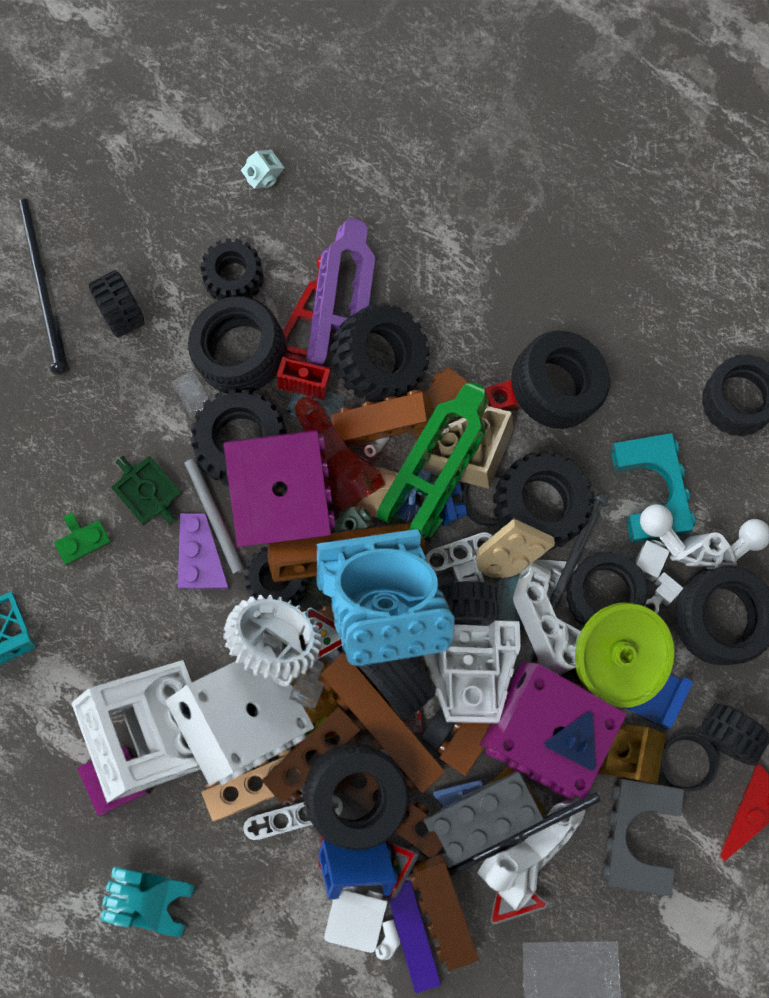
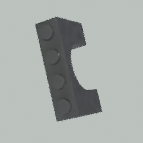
M620 779L617 784L613 785L612 800H615L614 811L610 810L608 826H612L611 837L607 836L605 842V852L608 853V861L603 863L601 878L605 879L604 885L672 896L675 869L647 865L635 859L626 844V830L631 820L643 812L681 816L684 789Z

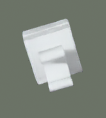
M665 572L654 582L658 588L653 592V597L647 599L645 606L647 604L652 605L656 614L659 611L661 602L667 607L683 590V587Z

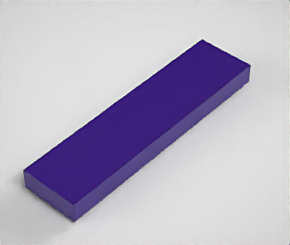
M408 880L404 882L396 898H390V895H388L413 987L415 993L441 986L413 887L411 881Z

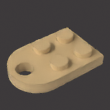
M513 519L479 547L476 552L477 568L489 577L506 578L514 576L555 545L554 537Z

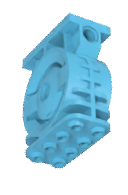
M418 529L317 544V586L319 590H323L325 595L332 597L335 628L342 640L347 660L352 665L361 666L439 653L448 649L452 644L454 616L449 610V605L445 601L443 593L438 590L436 573L426 562V557L420 546L421 535Z

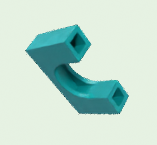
M672 433L614 443L610 452L615 473L644 468L660 474L666 481L669 490V497L665 507L669 509L673 516L672 529L677 536L689 534L696 524L695 516L689 510L690 494L688 488H684V467L678 462L679 445L677 440H673ZM642 513L629 515L625 520L630 544L660 539V537L650 536L643 531L640 524Z

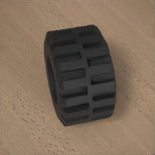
M231 238L226 239L225 243H222L221 240L217 241L215 248L211 245L208 248L209 254L204 253L202 257L203 262H201L200 266L203 282L210 296L213 299L217 298L218 301L233 296H244L253 299L252 294L257 295L259 286L262 287L263 284L262 264L255 248L251 249V245L247 242L243 245L240 239L232 242ZM229 264H239L246 269L244 275L234 281H227L218 276L221 269Z
M113 270L89 283L90 293L113 335L119 338L144 325L143 314L124 278L118 271Z
M266 547L261 548V552L258 554L255 552L252 555V560H248L246 564L247 569L244 570V584L250 597L257 600L259 595H262L264 599L271 595L274 600H278L281 596L283 602L287 603L291 600V605L294 607L299 600L302 601L304 593L308 589V577L292 579L289 586L284 590L271 592L262 585V576L270 568L268 564V549Z
M475 581L451 582L438 586V590L443 593L444 599L449 605V610L454 616L455 625L488 626L498 620V595L495 586Z
M715 703L698 731L713 747L747 765H757L769 744V732L764 726L746 714L724 704Z

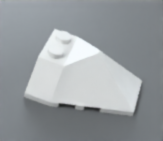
M494 621L489 626L454 624L453 641L450 647L443 652L423 655L431 679L436 686V693L447 722L499 723L508 693L507 689L510 678L514 672L515 660L521 647L519 622Z

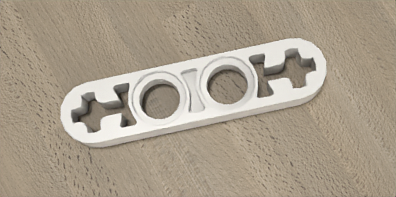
M333 795V803L339 804L335 812L340 815L343 810V804L337 796ZM304 802L248 818L244 824V833L249 839L260 840L310 826L312 823L311 821L304 822L299 818V810L304 807ZM279 813H283L288 817V825L283 829H278L274 825V817ZM269 816V825L273 832L267 833L268 828L259 830L260 835L255 836L254 832H249L252 821L256 820L257 824L266 823L264 817Z

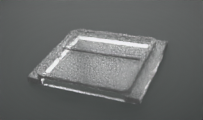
M618 941L522 942L524 998H620L621 982L619 976Z

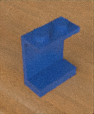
M670 674L664 687L652 699L641 705L625 709L666 730L670 729L693 681L685 677L678 679Z
M323 839L318 856L328 900L339 899L343 887L382 884L384 896L390 895L394 884L397 883V871L395 868H392L391 848L389 845H386V842H382L381 845H376L368 850L352 851L351 849L345 850V848L342 849L334 846L326 839Z

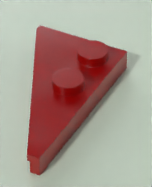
M760 764L753 768V775L748 787L745 788L742 802L737 808L731 823L732 827L721 848L722 852L719 858L722 861H726L769 824V774Z

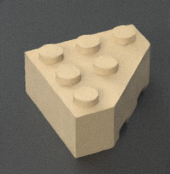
M488 406L482 416L486 435L459 481L490 489L514 430L512 412ZM465 418L448 424V428L444 429L441 434L443 436L441 441H437L430 453L429 462H425L421 470L431 472L433 475H440L468 426Z

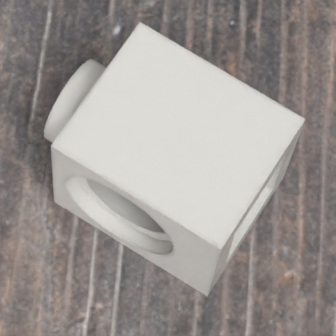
M646 540L640 549L635 564L642 569L646 579L654 582L659 577L670 551L665 549V545L661 542Z

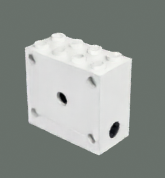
M270 645L259 649L271 658H277ZM235 661L186 685L165 700L209 786L217 781L223 785L307 737L306 732L313 729L314 726L291 684L286 687L281 686L272 679L271 674H269L267 679H264L262 673L254 675L253 669L245 670L246 664L243 662L237 664Z

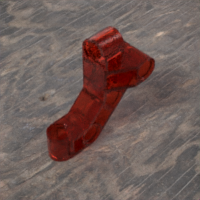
M303 397L297 401L295 405L296 416L304 431L318 430V435L324 436L325 451L320 452L322 460H327V467L329 469L328 485H330L333 499L342 512L386 485L380 471L370 461L352 452L346 446L334 428L325 409L311 397Z

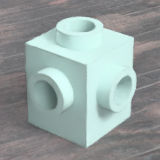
M261 150L248 157L247 163L241 171L247 178V182L254 189L269 188L276 183V178L283 171L284 166L272 150Z

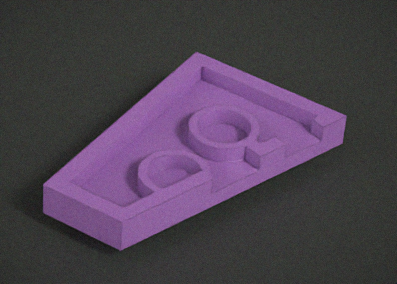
M180 513L179 589H229L206 514Z

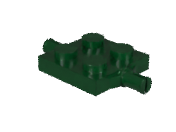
M125 456L120 457L123 463L117 459L116 464L125 473L118 482L111 486L113 491L143 526L159 515L166 520L168 525H172L173 522L170 518L175 522L177 517L169 510L172 502L182 495L181 491L151 456L133 466L127 461Z

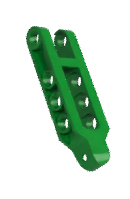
M469 382L461 388L454 400L437 405L382 500L377 511L378 518L390 523L400 505H404L412 489L427 497L412 521L409 530L418 529L421 541L427 537L486 435L482 416L488 406L489 397L483 386L478 383ZM461 416L467 420L468 426L434 485L417 477L425 462H429V455L437 441H441L443 437L441 434L450 419Z

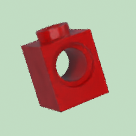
M511 380L485 388L489 397V407L506 411L519 409L520 405L513 393ZM501 395L506 399V402L497 403L493 397Z

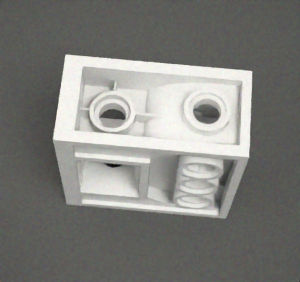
M183 660L88 688L72 702L107 803L201 770L165 702L173 694L192 683ZM122 714L138 754V758L127 762L110 719Z

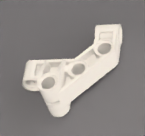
M534 561L520 572L513 601L538 660L536 664H540L560 676L576 667L575 649L581 631L556 617L546 594L549 587L551 570Z
M577 797L574 800L568 798L554 805L547 816L580 799ZM585 810L528 837L513 847L485 859L478 871V875L495 891H499V895L516 911L520 910L529 901L537 888V873L569 841L583 820Z

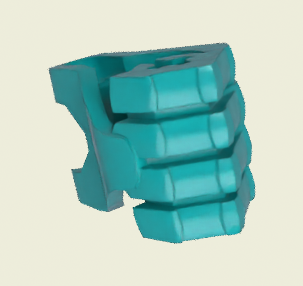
M113 868L111 878H115V881H108L106 886V892L112 894L104 896L102 906L108 907V909H103L100 921L126 928L135 926L163 935L184 936L185 926L171 919L167 912V906L179 896L192 897L196 888L194 885L134 869Z

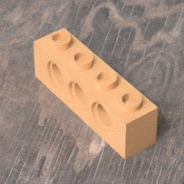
M293 749L278 754L279 759L273 762L266 760L255 766L254 770L245 772L223 785L219 781L210 786L209 784L205 785L207 790L201 793L212 821H219L275 797L264 784L259 791H251L249 781L256 776L263 779ZM292 769L287 773V780L290 784H296L300 781L301 772L298 769ZM229 787H235L238 790V798L233 802H229L225 798V791Z

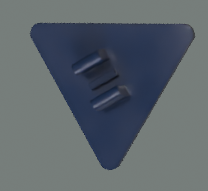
M591 712L584 713L546 740L544 746L590 771L595 770L593 714Z

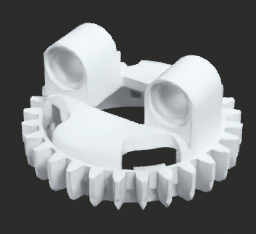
M259 595L257 600L253 597H250L248 602L242 600L240 605L235 606L230 613L224 627V639H227L225 646L230 649V656H238L236 663L243 662L246 664L245 670L253 669L254 675L262 673L264 679H267L269 674H271L272 679L284 687L289 686L298 677L300 672L305 674L308 668H312L321 648V634L318 633L319 626L313 625L315 619L307 618L308 611L301 612L300 605L294 607L291 605V600L286 603L281 600V596L278 600H274L271 595L267 599ZM257 610H259V613H272V611H276L271 619H256L253 617ZM264 631H267L288 645L276 659L271 658L255 647L262 639ZM301 634L304 636L305 644H308L305 651L302 650L299 640Z

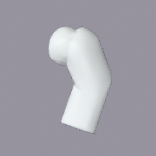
M390 437L375 440L367 445L364 449L365 454L368 457H373L381 452Z
M394 919L382 923L385 938L376 948V955L381 960H388L393 957L400 945V938Z

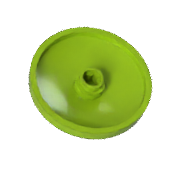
M633 603L612 604L595 613L583 627L575 649L576 670L584 688L594 696L619 708L638 706L652 699L664 687L674 663V643L666 623L654 611Z

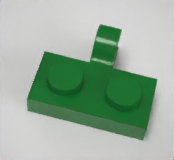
M73 513L63 517L71 534L54 542L66 566L111 543L100 520L81 528Z

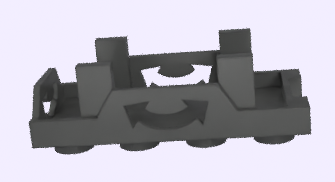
M519 770L456 799L451 804L443 807V809L424 818L429 832L435 831L446 851L442 855L448 868L544 820Z

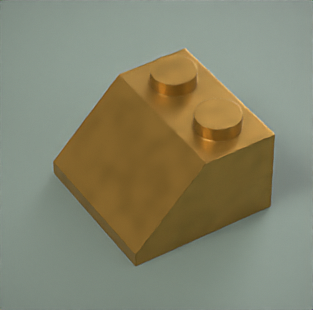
M622 724L598 773L657 785L666 734L649 727Z

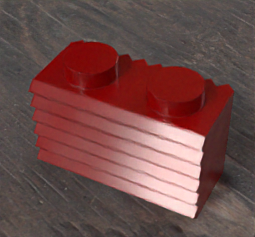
M283 356L277 372V388L279 390L283 389V391H292L293 394L297 392L298 395L311 396L312 399L316 397L317 400L321 399L323 401L326 398L331 380V368Z

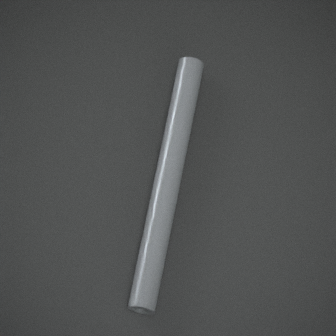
M192 458L184 464L233 575L241 573L245 570L199 464L196 458Z

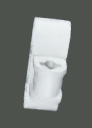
M479 533L432 549L426 556V562L432 567L436 575L452 571L455 582L475 581L484 583L482 572L478 570L476 563V552L479 549L477 543L488 541L492 535L489 533ZM456 549H463L467 553V557L461 560L457 559L453 552ZM432 557H440L443 560V565L437 568L433 567L429 560Z

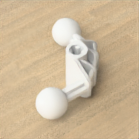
M654 504L648 506L640 517L643 531L650 536L660 537L671 552L670 559L685 563L689 567L698 566L706 567L707 569L726 566L735 567L737 565L736 561L747 551H759L769 544V526L759 519L746 521L740 527L739 539L730 546L720 533L689 536L681 542L672 529L673 516L669 509L663 505Z

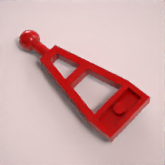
M321 255L316 261L318 269L320 268ZM318 275L315 282L310 281L283 329L286 342L299 319L312 322L313 312L304 309L313 292L316 293ZM286 345L287 352L285 357L307 362V350Z

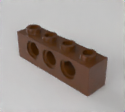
M339 707L261 780L283 805L287 802L292 805L302 795L300 790L304 787L309 769L312 768V765L306 762L307 754L310 751H318L322 755L327 750L330 751L333 748L325 743V738L329 733L335 732L340 736L338 745L345 743L355 744L360 740L358 734L361 730ZM292 769H298L301 772V779L296 784H290L287 780V773Z

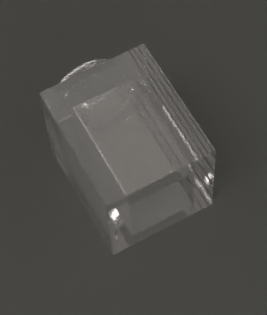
M193 370L172 381V385L188 413L204 409L203 403L209 397Z

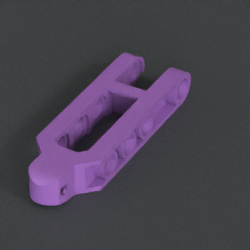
M349 218L338 228L335 242L322 251L307 351L308 363L323 365L327 356L330 332L335 333L340 329L343 321L348 319L333 315L341 252L344 250L352 251L351 256L355 264H357L355 280L352 281V286H354L352 302L348 307L350 309V316L369 306L375 256L366 244L367 226L361 220Z

